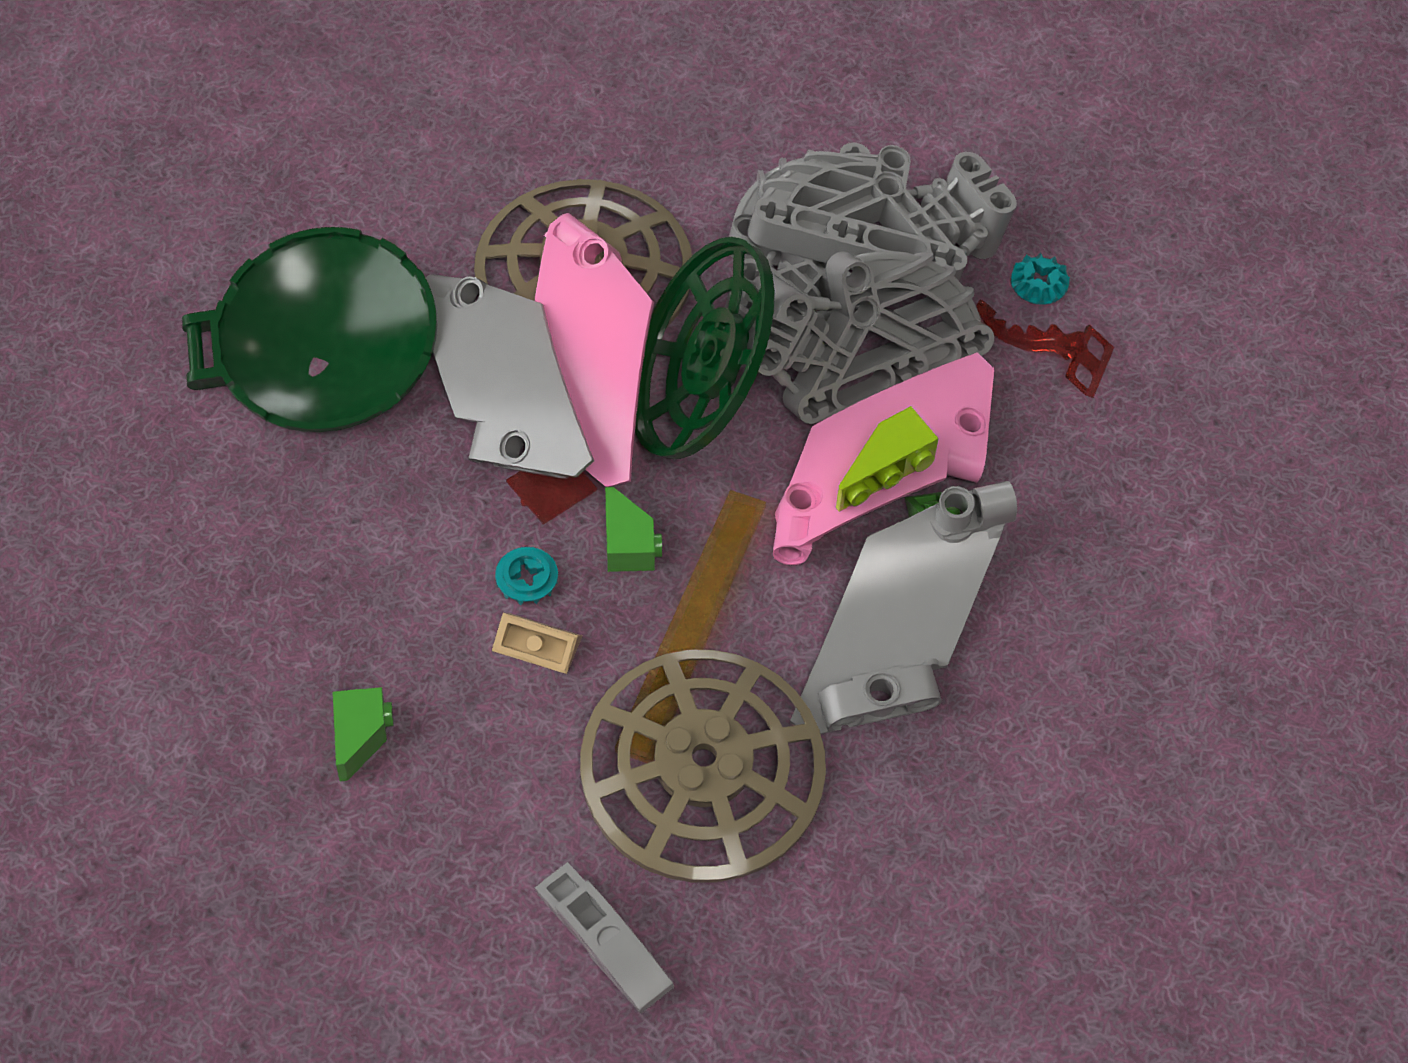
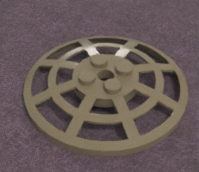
M576 179L559 181L538 187L506 205L491 220L481 236L475 256L474 273L475 278L488 284L485 260L507 257L508 274L516 290L513 294L535 301L539 274L526 283L519 270L518 257H540L541 265L546 237L542 243L521 242L526 233L539 220L549 228V225L558 218L554 212L585 206L586 208L583 219L578 220L620 253L622 263L626 268L646 271V275L640 285L647 294L654 286L658 275L672 279L681 268L660 261L659 244L651 230L652 227L668 222L673 228L680 244L682 266L692 257V252L683 228L674 216L658 201L641 191L619 183L603 180ZM590 188L588 197L564 199L546 206L535 199L541 195L559 190ZM605 190L619 192L638 199L657 212L640 217L623 205L604 200ZM520 206L531 213L518 226L510 243L489 245L492 234L508 214ZM600 209L615 212L628 219L629 222L617 228H612L598 221ZM641 232L648 245L649 258L629 254L624 239ZM604 251L597 255L595 264L603 259ZM690 288L675 309L667 327L682 310L688 299Z
M685 650L664 654L648 660L624 674L607 690L594 708L585 728L580 752V779L584 798L594 822L606 839L622 855L643 869L669 879L692 883L721 882L742 878L764 869L783 857L802 838L812 823L822 798L826 776L825 750L819 727L809 707L797 691L778 674L762 664L737 654L717 650ZM687 660H714L735 664L745 668L736 684L714 678L685 679L679 662ZM663 667L669 684L648 695L636 706L632 713L610 705L616 696L633 680L650 670ZM760 676L775 684L788 696L800 712L805 724L782 727L771 708L757 695L750 692ZM690 690H715L729 695L720 711L697 709ZM672 695L675 696L681 714L673 718L666 726L644 718L656 704ZM744 702L762 716L770 730L747 734L742 725L734 719ZM601 720L623 727L618 745L619 774L595 783L593 747L597 729ZM635 732L657 741L654 761L631 769L630 748ZM811 740L814 774L811 791L805 803L785 790L790 769V749L788 743ZM776 746L778 766L774 782L752 770L754 750ZM705 749L712 752L716 760L710 766H700L694 762L692 755L698 750ZM656 778L659 779L664 789L672 796L663 814L657 811L645 799L638 789V784ZM745 786L765 797L753 811L738 820H734L729 801L735 798ZM625 790L628 799L636 810L646 820L656 826L645 849L634 843L617 827L605 810L601 801L602 798ZM776 804L797 817L793 826L776 843L759 854L745 858L739 834L748 831L760 823L774 809ZM686 805L713 807L718 826H693L678 821ZM671 834L695 841L722 839L729 864L692 866L672 862L660 856Z

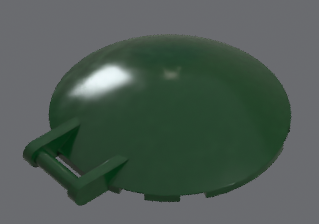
M322 227L303 230L268 244L269 249L253 260L249 258L229 280L231 285L222 301H218L216 309L189 313L182 317V329L187 333L190 371L186 374V380L189 389L202 390L227 386L233 396L244 407L263 420L280 427L304 432H328L351 428L374 419L391 409L410 392L421 378L432 356L437 335L435 301L423 272L395 244L384 238L379 240L362 234L361 230L345 227ZM211 331L214 367L205 368L202 332ZM313 358L329 363L320 374L315 376L309 374V366Z

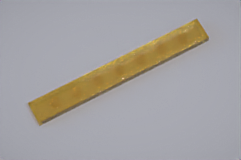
M733 490L729 491L655 658L664 654L685 650H704L766 509L765 501ZM699 660L679 662L685 679H691ZM662 666L648 672L631 713L648 695L669 684ZM672 695L656 704L644 718L666 726L674 718L678 709L675 696ZM635 732L631 743L630 757L645 763L653 762L657 741ZM619 736V739H618V741H617V743H616V745H615V752H616V753H618V745H619V741H620V736Z

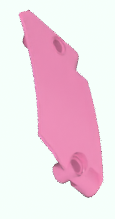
M566 213L552 222L544 235L546 241L540 265L535 301L544 305L559 365L587 444L594 458V462L585 470L604 486L613 487L631 482L641 372L654 301L624 266L620 253L572 214ZM604 251L603 259L595 264L597 255Z
M977 352L889 387L813 425L790 484L775 512L777 526L773 547L774 559L786 565L802 564L807 560L812 551V543L821 539L825 534L900 498L944 481L947 475L977 483L982 476L986 462L994 368ZM912 406L939 438L933 463L924 471H914L903 477L894 487L889 489L883 488L871 494L862 504L858 506L851 505L839 512L836 509L839 485L878 424Z

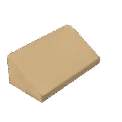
M503 613L492 651L567 674L583 635L515 614Z

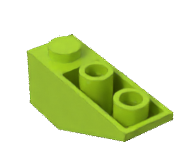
M912 406L878 424L839 485L836 509L839 512L851 505L858 506L862 504L871 494L883 488H892L903 477L914 471H924L933 463L939 438Z

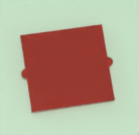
M519 471L506 479V483L521 499V505L527 506L543 525L598 490L584 472L577 477L569 476L568 479Z

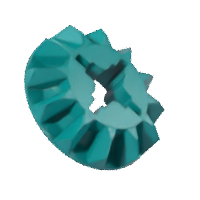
M1041 252L1036 257L1026 255L1020 263L1016 262L1011 274V284L1014 291L1022 299L1034 304H1050L1060 300L1066 294L1070 282L1066 265L1058 264L1055 256L1051 259L1044 258ZM1035 272H1038L1041 276L1048 275L1047 281L1043 282L1040 278L1034 279Z
M534 547L514 549L505 554L496 567L495 578L497 588L503 592L505 599L512 598L520 605L523 602L529 601L537 604L546 595L551 596L553 588L558 584L557 565L554 559L541 549ZM521 565H524L525 570H528L530 574H536L533 576L531 586L526 584L524 579L517 580L521 577Z

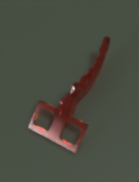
M981 299L977 302L976 308L980 318L1001 341L1024 351L1055 352L1065 360L1072 358L1065 377L1084 395L1094 398L1114 346L1091 325L1086 326L1084 332L1076 331L1069 334L1063 333L1054 324H1051L1044 332L1033 325H1029L1025 333L1017 324L1012 325L1010 328L1005 327L1006 320L995 319L994 316L997 312ZM1091 335L1104 347L1100 360L1088 350L1087 345ZM1079 363L1092 374L1089 388L1085 387L1076 378L1075 373Z

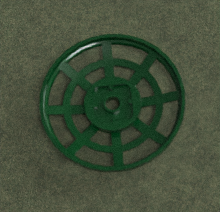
M726 237L705 245L693 254L675 274L652 312L641 372L635 434L641 445L653 454L667 459H682L706 447L735 416L757 376L771 333L775 290L773 274L768 259L761 249L751 242L741 238ZM734 254L733 277L718 282L707 291L700 275L718 260ZM745 254L751 255L756 261L761 281L759 291L752 282L744 278ZM690 288L697 304L685 320L676 342L662 340L675 309ZM742 290L749 295L753 302L744 318L738 314ZM731 291L728 309L723 307L715 309L713 302L723 294ZM703 316V319H702V320L699 322V324L696 326V324H697V322L699 321L700 317ZM756 320L752 349H747L748 331ZM656 355L668 356L670 361L666 377V398L650 407V384ZM683 359L681 369L683 385L678 388L679 368L681 360ZM741 365H746L738 384L731 393V387L736 381ZM692 394L699 397L689 418L683 412L680 403ZM719 396V408L710 415L701 418L709 401ZM668 411L673 421L683 428L671 447H667L659 439L652 423L653 420ZM707 427L698 437L684 445L694 430Z

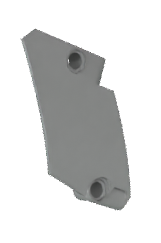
M433 274L428 275L426 280L432 291L437 311V335L433 352L455 417L477 423L468 459L477 463L483 461L490 462L495 467L568 479L569 476H579L594 462V458L587 444L559 365L544 305L490 286L473 276L462 279ZM480 292L478 299L475 301L476 296ZM525 444V450L523 454L519 456V451L521 447Z
M1009 481L977 487L971 491L960 486L949 487L941 493L937 504L867 537L834 620L801 695L819 727L820 734L841 730L843 725L851 728L927 711L935 708L942 702L933 670L948 667L1005 524L1014 522L1016 519L1017 501L1014 489ZM956 507L963 513L955 515L947 511V508ZM883 691L889 695L890 699L878 701L872 697L871 693ZM795 708L790 723L793 725L805 724L800 712Z

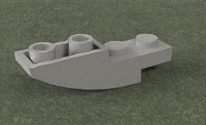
M568 862L535 887L538 896L587 949L591 959L640 1014L674 988L672 981L618 913L588 880L585 881Z

